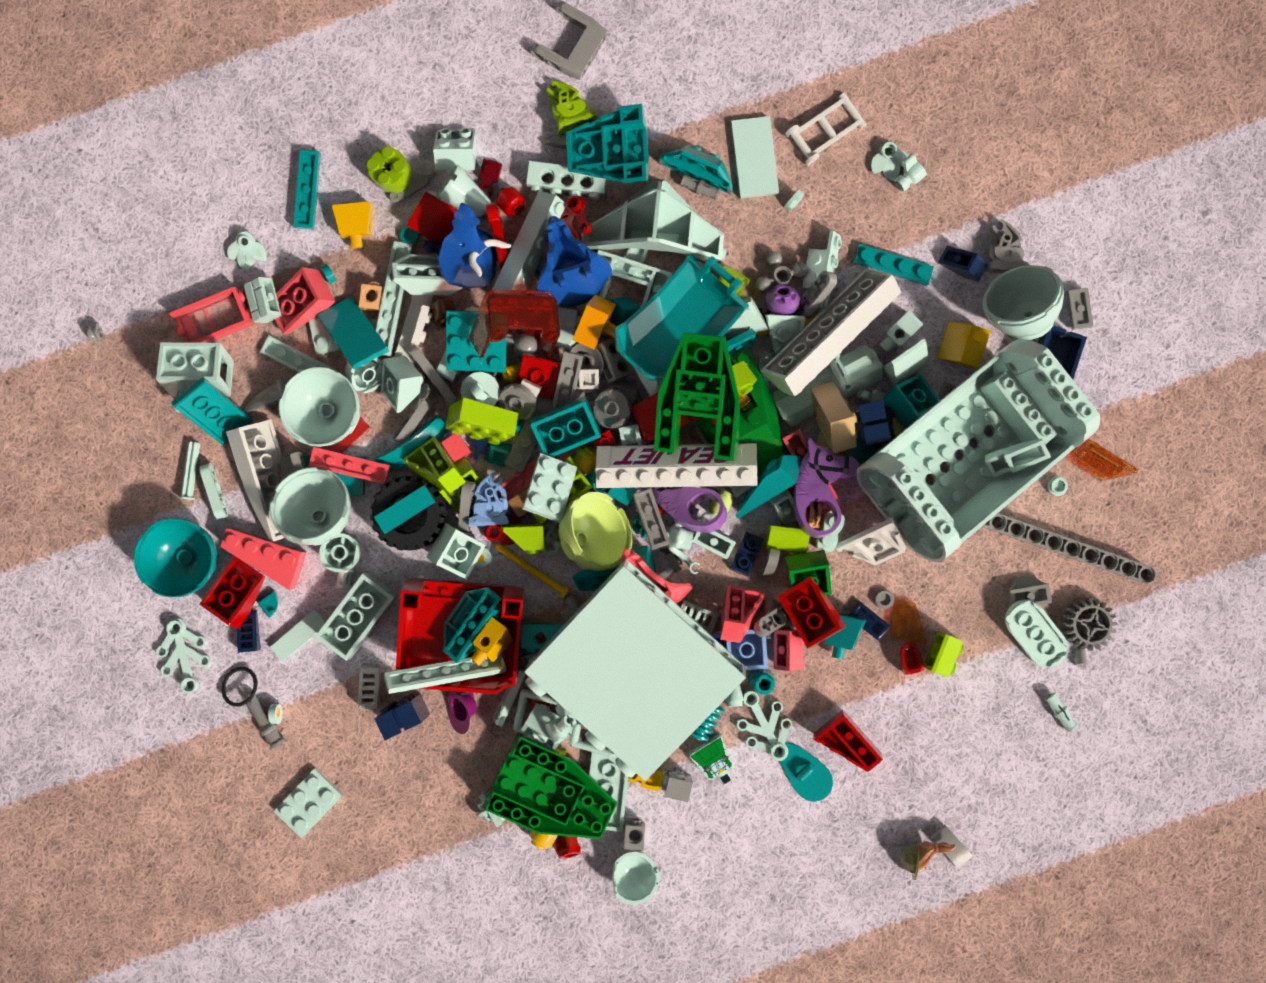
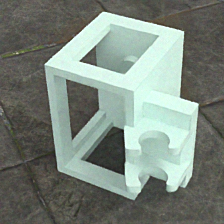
M160 342L156 380L172 397L177 398L204 377L226 397H231L234 360L221 343ZM221 364H227L226 383L220 377Z

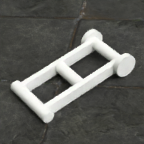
M845 93L838 97V102L801 127L798 124L794 125L785 133L787 137L791 136L806 156L807 160L805 163L807 166L820 157L818 153L859 126L862 129L867 125ZM843 104L855 123L839 134H836L825 116ZM816 122H819L830 140L814 151H811L800 133Z

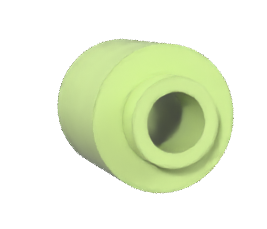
M720 489L717 493L721 496L728 513L734 502V495ZM712 500L708 509L711 510L710 514L715 517L719 512L720 505Z

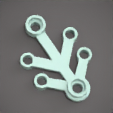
M174 618L166 625L168 635L162 645L156 649V655L160 658L168 656L170 652L169 647L175 639L176 648L166 665L162 666L161 674L165 677L171 676L174 673L175 664L180 659L184 675L181 689L185 693H192L198 689L199 683L192 675L188 656L199 662V665L202 667L209 666L212 663V658L209 655H202L185 645L184 638L194 642L197 648H202L206 646L207 639L204 636H197L187 630L186 623L182 619ZM176 624L180 627L179 631L174 630ZM199 638L203 640V645L198 644ZM161 648L165 649L164 655L160 653ZM204 657L208 659L207 664L202 662ZM166 667H168V668L170 669V673H169V674H166V673H165V668H166ZM189 681H192L194 683L193 688H190L188 686Z
M747 691L743 696L744 703L752 708L761 726L748 723L746 719H739L737 721V728L740 731L747 730L765 736L770 743L760 742L754 736H749L746 739L747 747L769 752L770 757L775 761L784 760L788 755V748L785 742L793 724L789 718L782 719L780 722L782 729L778 740L776 739L774 730L779 714L783 710V704L780 701H774L771 704L772 712L769 722H767L758 705V694L755 691ZM749 695H753L755 699L754 701L749 702L747 700V697ZM776 703L781 705L779 710L774 709ZM742 721L746 722V727L740 728L739 723ZM784 721L790 722L788 728L783 727ZM750 739L755 740V744L753 746H750L748 744V741ZM777 747L782 749L780 754L775 753Z

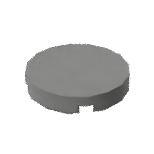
M514 383L505 386L498 396L499 407L519 413L518 420H527L534 414L537 408V400L534 393L521 384Z
M608 389L597 396L595 406H593V413L600 425L616 429L628 422L631 416L632 405L624 392Z

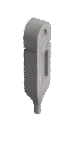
M434 172L430 175L415 177L404 191L399 193L391 192L390 200L393 203L402 202L427 187L431 179L438 174Z

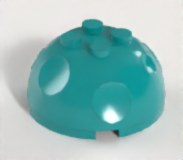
M170 518L152 524L139 537L135 546L134 566L136 573L142 583L160 596L175 598L190 595L202 588L216 569L217 549L213 538L200 525L186 519Z

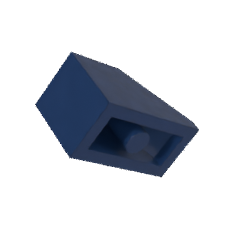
M946 246L938 261V264L963 278L979 282L988 266L978 253Z

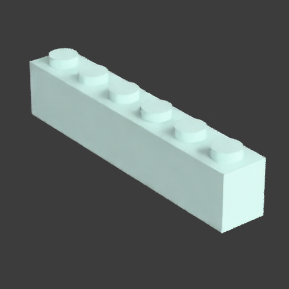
M543 191L538 192L489 295L500 304L518 308L549 243L548 221L551 216L560 218L566 207V203L557 195Z

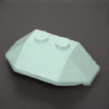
M407 254L391 265L393 280L409 294L449 296L462 289V287L450 285L443 278L438 266V255Z

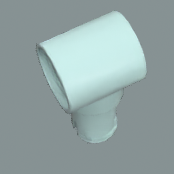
M568 714L562 719L557 718L545 725L553 744H558L570 737L568 732L575 725L576 719L573 715Z

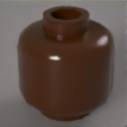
M444 297L435 299L434 303L430 306L433 322L442 328H446V311L456 310L454 302Z

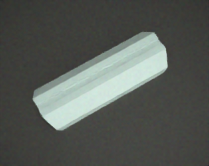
M865 345L839 358L853 383L852 389L846 392L842 391L843 399L857 393L859 389L862 390L882 379L883 365L879 361L876 352ZM829 365L795 397L782 392L780 389L773 392L775 404L781 416L790 427L814 415L811 387L833 381L836 387L841 389Z

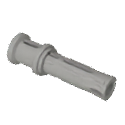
M250 694L245 696L243 700H246ZM254 695L247 703V706L262 729L260 734L265 736L270 745L269 749L272 750L286 740L285 738L282 739L279 734L277 724L269 722L268 715L256 695Z

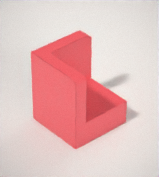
M453 434L441 442L454 462L472 453V450L466 445L460 435Z

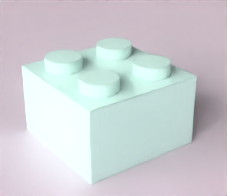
M445 523L426 558L436 565L467 579L486 545Z

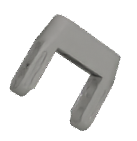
M560 1L556 10L563 15L564 19L585 31L568 59L543 45L534 44L530 52L533 56L563 74L582 80L605 42L608 30L592 17L568 3Z

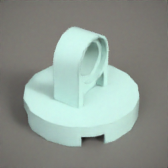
M474 372L468 375L462 382L461 398H468L492 406L499 399L500 385L490 373Z

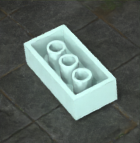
M363 573L315 638L344 660L351 659L398 595L370 574Z

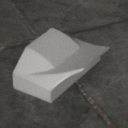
M1034 575L1013 578L1012 586L1009 589L1011 605L1025 599L1032 600L1038 605L1052 603L1048 583L1041 582Z

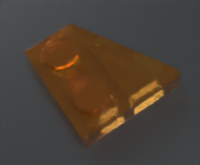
M895 599L888 638L927 644L916 604Z

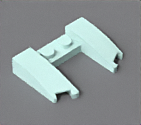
M598 250V254L609 262L612 274L603 289L596 295L605 299L614 275L648 286L642 303L643 306L663 287L673 273Z

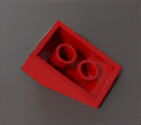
M233 556L199 605L227 625L239 629L250 614L266 576L241 559Z
M811 576L777 596L807 649L816 646L846 628L835 607Z

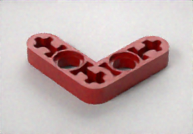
M486 204L487 216L493 229L494 238L506 243L502 218L497 204ZM496 247L500 268L502 269L509 255L508 249Z

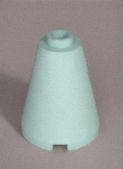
M457 165L442 182L443 190L439 188L435 197L458 208L460 203L463 202L473 210L475 215L479 217L482 215L486 216V204H490L491 200L469 175Z

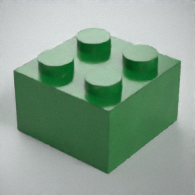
M825 550L785 556L789 589L811 576L825 595L832 594L830 568Z

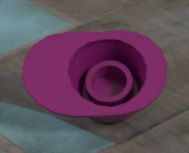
M450 692L448 695L450 723L457 733L465 734L469 730L470 718L477 711L473 692Z

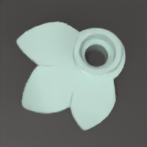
M884 142L879 148V153L872 159L871 170L873 174L883 171V174L888 179L894 181L899 175L900 167H903L902 161L908 155L905 151L898 150L895 143ZM890 149L891 155H887L885 150Z
M247 231L240 232L236 236L235 242L231 243L227 249L228 259L237 258L239 266L245 271L252 267L255 259L259 261H266L267 259L264 246L256 242L253 234ZM243 238H246L248 240L247 245H244L242 243Z

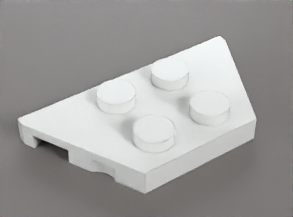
M892 517L837 543L836 550L842 552L843 549L853 553L852 557L878 565L904 553L906 545L896 519Z

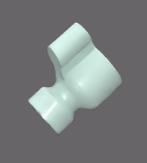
M913 153L902 161L904 174L899 175L894 180L896 186L902 192L907 190L911 183L916 184L927 175L925 169L917 161Z

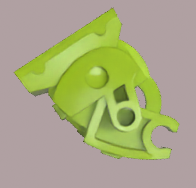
M552 81L551 87L556 90L552 91L548 87L546 94L550 97L552 116L558 123V135L565 134L587 122L591 123L596 120L594 110H587V105L579 97L577 89L562 82Z

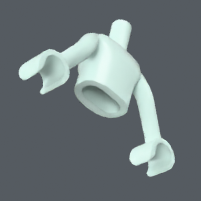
M704 512L701 515V517L694 518V520L698 522H705L703 520V516L705 514H711L709 512ZM674 523L670 530L666 531L671 543L668 545V549L689 566L691 573L697 574L699 572L692 571L691 567L694 564H700L693 562L679 550L690 551L694 531L681 528L683 526Z

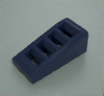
M251 611L247 618L252 617V621L243 622L241 627L237 628L238 653L261 650L257 611ZM252 625V629L243 630V626ZM252 633V637L244 638V634ZM252 641L253 645L245 646V642Z

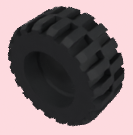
M400 476L399 478L389 480L387 484H383L380 487L381 490L376 492L373 497L375 498L374 503L370 505V509H372L370 521H373L374 525L372 528L374 532L378 533L377 537L381 541H385L389 547H394L401 551L419 550L433 544L444 527L446 518H448L447 502L444 501L442 494L436 488L437 486L415 476ZM426 485L436 502L427 507V519L424 525L413 532H406L396 527L387 534H384L374 517L394 505L400 497L409 495Z

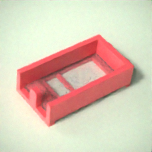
M235 286L169 313L171 317L177 320L179 325L176 328L180 336L184 337L186 343H210L247 327L254 326L250 308H247L245 303L247 301L245 292Z

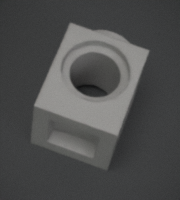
M640 819L626 821L624 849L644 851L645 823ZM632 830H638L640 835L633 838L629 833Z

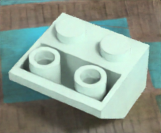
M443 128L437 130L433 147L435 169L452 170L459 165L463 170H475L476 130L469 128L455 130Z

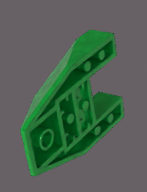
M683 333L658 391L654 451L674 453L677 450L682 414L717 419L713 459L734 461L737 457L740 429V398L725 337Z
M747 347L731 355L730 359L732 366L744 361L757 378V381L752 386V391L744 396L745 400L740 403L739 444H757V477H759L771 460L778 459L784 455L775 401L755 359ZM702 417L696 420L705 439L710 444H715L717 419Z

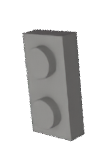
M1088 288L1066 291L1072 330L1093 327Z

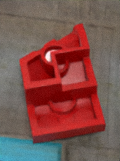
M425 192L406 226L423 235L429 241L437 244L438 242L442 243L445 237L453 231L452 220L455 218L454 212L457 209Z

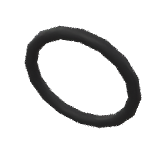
M237 667L225 676L221 692L227 704L233 707H240L247 704L254 697L258 685L255 673L247 667ZM246 671L253 678V690L246 700L234 703L226 695V683L233 673Z

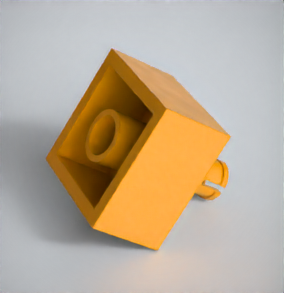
M594 295L586 305L573 340L594 350L604 334L615 338L614 329L617 326L610 323V318L616 304Z

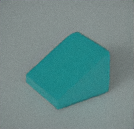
M505 442L499 445L491 444L487 462L506 467L504 463L512 449V445Z

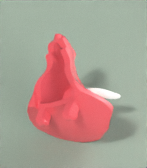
M628 548L623 551L622 562L627 558L676 604L683 600L692 590L690 583L676 584L664 580L671 574L672 568H668L657 575L636 552Z

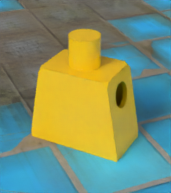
M369 201L332 205L340 236L343 239H350L351 249L363 248L362 238L371 237L373 205Z
M491 617L473 641L477 651L470 659L478 666L486 658L494 662L514 641L508 629Z

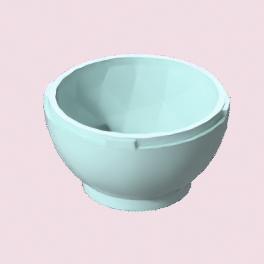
M1035 265L1020 266L994 278L989 283L990 285L984 294L982 302L983 311L995 328L1016 339L1032 340L1043 336L1052 328L1062 309L1064 288L1061 279L1051 268Z

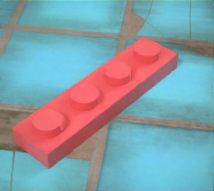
M313 447L309 462L311 467L381 484H387L391 465Z

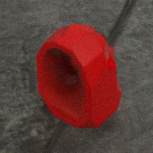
M911 641L904 643L899 653L903 674L909 675L924 671L922 655L917 645Z
M558 836L554 845L559 859L573 858L581 854V847L578 844L577 837Z

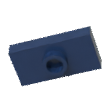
M860 601L849 614V616L866 619L863 629L878 641L891 627Z

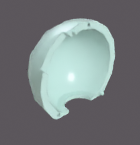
M639 852L626 853L614 862L612 873L615 896L622 902L631 905L645 903L653 897L658 889L660 880L659 870L653 860L644 853Z

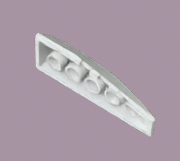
M272 419L226 431L239 475L262 527L271 542L283 539L284 537L279 533L271 520L269 510L270 501H273L276 493L275 489L284 479L280 475L282 471L279 461L283 456Z

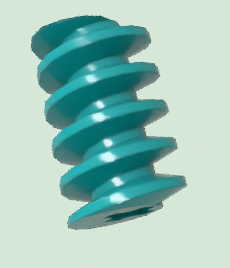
M719 705L691 736L700 741H709L710 737L706 733L713 734L714 731L710 726L717 727L715 720H721V716L718 713H724V708Z

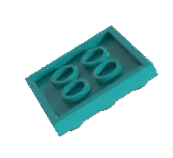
M447 310L446 370L506 373L507 312Z

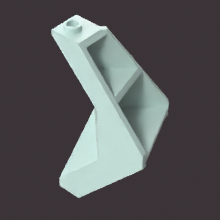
M661 180L652 181L608 214L591 223V232L587 235L582 234L581 240L592 251L625 248L667 251L686 256L692 254L696 259L707 261L709 257L714 256L719 264L721 259H725L726 248L723 247L724 233L699 216L667 181Z

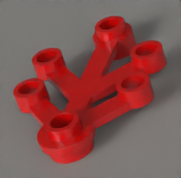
M571 196L567 200L566 208L560 218L567 217L565 224L569 227L571 234L579 240L573 224L575 218H577L579 223L578 230L584 235L591 232L592 226L586 222L583 214L585 200L581 196Z

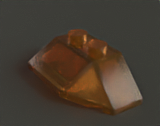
M1089 438L1069 453L1071 460L1076 462V467L1084 471L1086 469L1092 472L1091 476L1100 481L1136 474L1139 471L1138 468Z

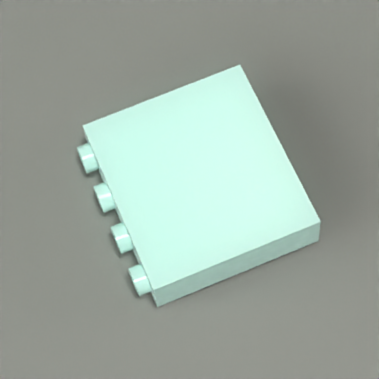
M627 558L530 660L524 671L529 676L525 680L526 684L535 694L543 697L548 693L558 702L555 708L562 718L568 714L573 715L576 720L588 729L585 736L595 748L603 751L607 746L618 756L615 763L625 775L633 777L637 773L644 781L663 764L746 678L745 666Z

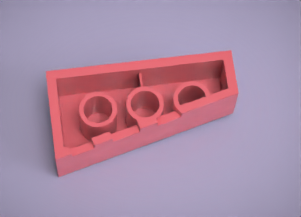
M226 528L220 546L288 590L295 589L307 553L306 551L276 541L271 542L269 539L236 528Z

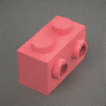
M786 628L774 631V669L786 671L804 669V642L796 629Z

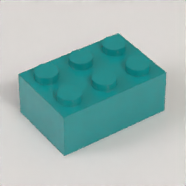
M585 396L531 418L530 422L543 454L550 457L601 437L600 428Z

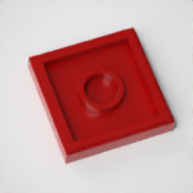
M523 352L516 384H521L525 378L542 387L538 396L553 399L562 361Z

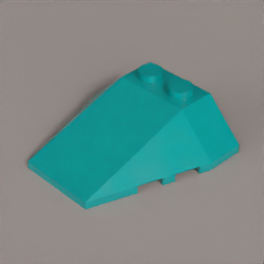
M642 103L621 106L613 113L604 114L598 120L591 123L587 122L566 132L569 172L623 183H636L648 180V137Z

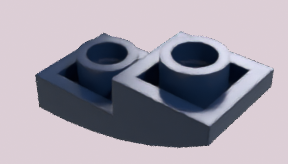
M746 531L730 570L748 577L764 539Z

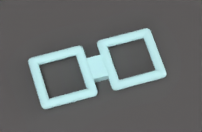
M522 689L513 730L520 732L523 727L522 721L527 698L558 705V702L550 695L545 694L541 697L532 690ZM576 720L575 725L568 732L571 734L570 745L572 747L609 757L615 756L607 747L601 751L591 743L578 740L582 724Z

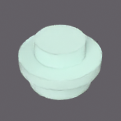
M1053 477L1049 480L1047 488L1052 495L1061 496L1067 491L1068 484L1062 477Z

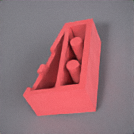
M727 585L723 600L720 640L737 643L742 641L762 609L766 592Z

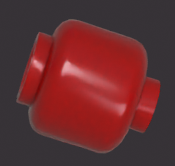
M510 186L501 188L498 191L496 204L506 215L516 216L523 211L525 199L516 188Z

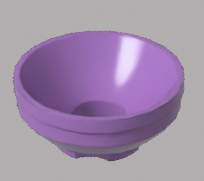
M779 284L766 292L764 304L772 313L788 315L794 313L799 308L800 296L791 286ZM778 291L788 292V294L781 295L778 293Z

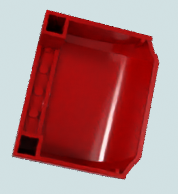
M422 578L405 579L400 596L395 671L453 661L443 652L444 622L466 591L489 587L503 599L501 616L497 621L508 629L514 640L502 652L506 672L418 689L497 694L502 692L503 689L511 686L515 687L524 589L511 585ZM477 650L473 651L466 658L472 657Z

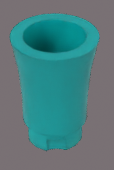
M770 669L752 670L748 676V684L753 691L759 694H769L775 687L774 674ZM762 679H765V680H766V684H765V685H760V684H759V683H761Z

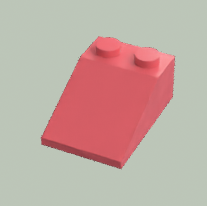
M302 267L276 293L282 316L275 320L282 334L286 335L316 318L317 314L327 310L335 302L319 270Z

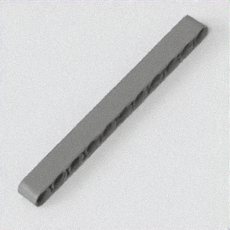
M997 513L982 526V528L1136 582L1148 584L1156 578L1155 570L1148 565ZM995 517L999 519V525L996 528L992 525V520ZM1013 524H1016L1018 527V531L1015 534L1011 532ZM1032 530L1036 532L1034 540H1031L1029 537V533ZM1050 537H1053L1055 541L1052 547L1048 545ZM1069 543L1073 546L1071 553H1068L1066 550ZM1087 550H1090L1091 557L1087 560L1085 558V552ZM1106 556H1108L1110 560L1107 566H1105L1103 562ZM1124 563L1128 565V570L1125 573L1122 570ZM1142 570L1146 571V577L1144 579L1141 578Z

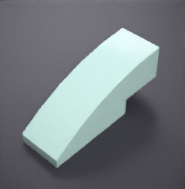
M1038 439L985 455V462L993 477H997L1009 471L1014 473L1051 458V455L1043 439Z

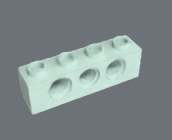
M529 161L526 184L528 189H531V192L534 193L543 190L550 191V194L554 195L568 193L569 196L585 195L589 196V199L600 200V197L605 198L607 179L569 172L568 165ZM549 175L553 177V180L550 183H545L542 181L543 178ZM564 178H570L572 179V183L570 185H564L562 184V180ZM584 180H589L592 183L587 188L581 186Z

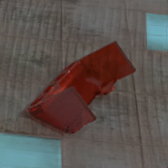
M492 289L486 292L468 337L479 357L484 358L489 342L503 340L507 336L509 329L538 330L535 336L537 344L544 356L550 358L560 336L558 305L555 296L551 292Z

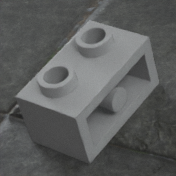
M673 768V771L668 770L667 775L663 776L661 784L665 797L688 802L693 784L691 775L684 774L685 771Z

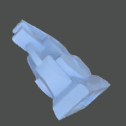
M495 472L487 476L477 486L474 493L475 503L473 504L475 516L469 518V527L510 524V518L506 515L508 511L507 493L502 487L505 479L501 477L500 481L495 483L493 480L494 476L497 475Z

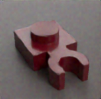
M483 159L479 173V179L483 180V182L478 187L481 190L484 187H488V194L492 196L494 191L492 182L498 184L503 164Z

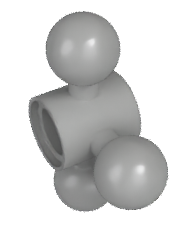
M772 251L767 255L766 261L768 265L774 267V274L771 278L766 276L758 278L756 287L759 291L766 292L771 288L772 284L775 286L779 284L787 285L791 276L803 277L807 273V265L799 261L794 263L792 269L781 266V254L777 251ZM784 273L787 279L781 281L777 278V274Z

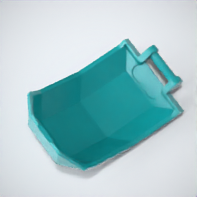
M690 254L648 302L624 323L614 329L616 351L647 379L663 382L684 332L723 337L748 309L749 305L735 293L741 286L742 281L739 278H734L717 263V259L714 256L709 257L703 265ZM711 268L730 284L729 288L710 272Z

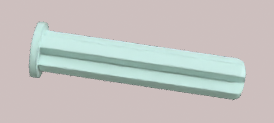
M188 442L181 496H178L179 499L195 500L193 492L200 448L198 442Z

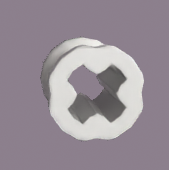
M354 569L338 572L337 583L334 584V587L351 589V575Z

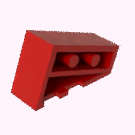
M843 709L813 733L814 741L825 745L831 751L840 754L846 760L866 772H869L883 761L882 753Z

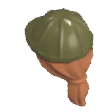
M916 840V842L908 843L901 849L900 862L907 871L912 873V879L916 880L918 871L925 868L936 853L952 852L955 850L956 845H950L946 842L933 844L928 841L919 842Z

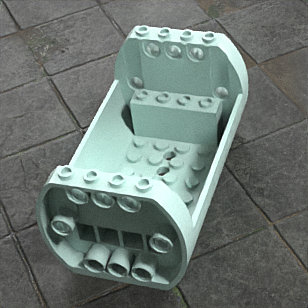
M1015 340L859 466L856 472L859 486L885 519L888 520L892 517L896 519L903 540L908 548L929 561L942 562L957 550L967 538L1056 463L1091 437L1099 428L1100 414L1047 347L1031 340ZM985 426L990 427L992 430L990 437L984 434ZM971 438H974L977 441V447L975 449L971 448L969 445V440ZM1043 439L1051 458L1014 473L1009 471L993 477L985 462V455L1019 443ZM956 450H960L963 454L961 461L955 458ZM942 462H945L948 465V471L946 473H943L940 470V464ZM928 474L934 478L932 485H928L925 481V477Z

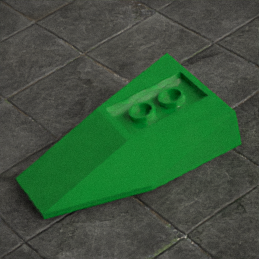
M519 732L483 803L486 811L538 834L601 839L618 804L574 760Z

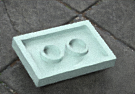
M540 453L522 509L560 523L564 515L577 467Z
M314 768L273 812L302 839L344 794L317 768Z

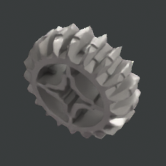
M1089 597L1085 601L1079 599L1078 604L1075 602L1071 603L1073 609H1066L1070 614L1069 616L1063 615V618L1068 620L1062 623V626L1068 627V629L1063 631L1064 634H1070L1067 640L1073 641V646H1079L1082 650H1085L1086 647L1089 651H1093L1094 647L1099 650L1101 649V644L1107 646L1106 639L1113 640L1110 634L1116 633V630L1112 629V626L1117 625V622L1112 621L1116 617L1115 614H1110L1112 608H1106L1107 604L1105 602L1100 603V600L1096 598L1092 601ZM1090 608L1083 618H1078L1081 612ZM1098 612L1103 619V625L1098 620ZM1083 621L1092 622V624L1096 625L1097 627L1087 626V624L1083 623ZM1076 623L1081 626L1082 637L1077 631ZM1095 631H1101L1097 637L1090 640Z

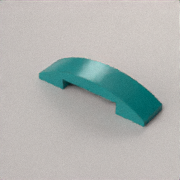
M437 415L423 424V429L395 448H388L375 457L374 460L375 462L391 465L390 472H393L407 465L403 458L434 436L440 441L450 430L445 429L446 424Z

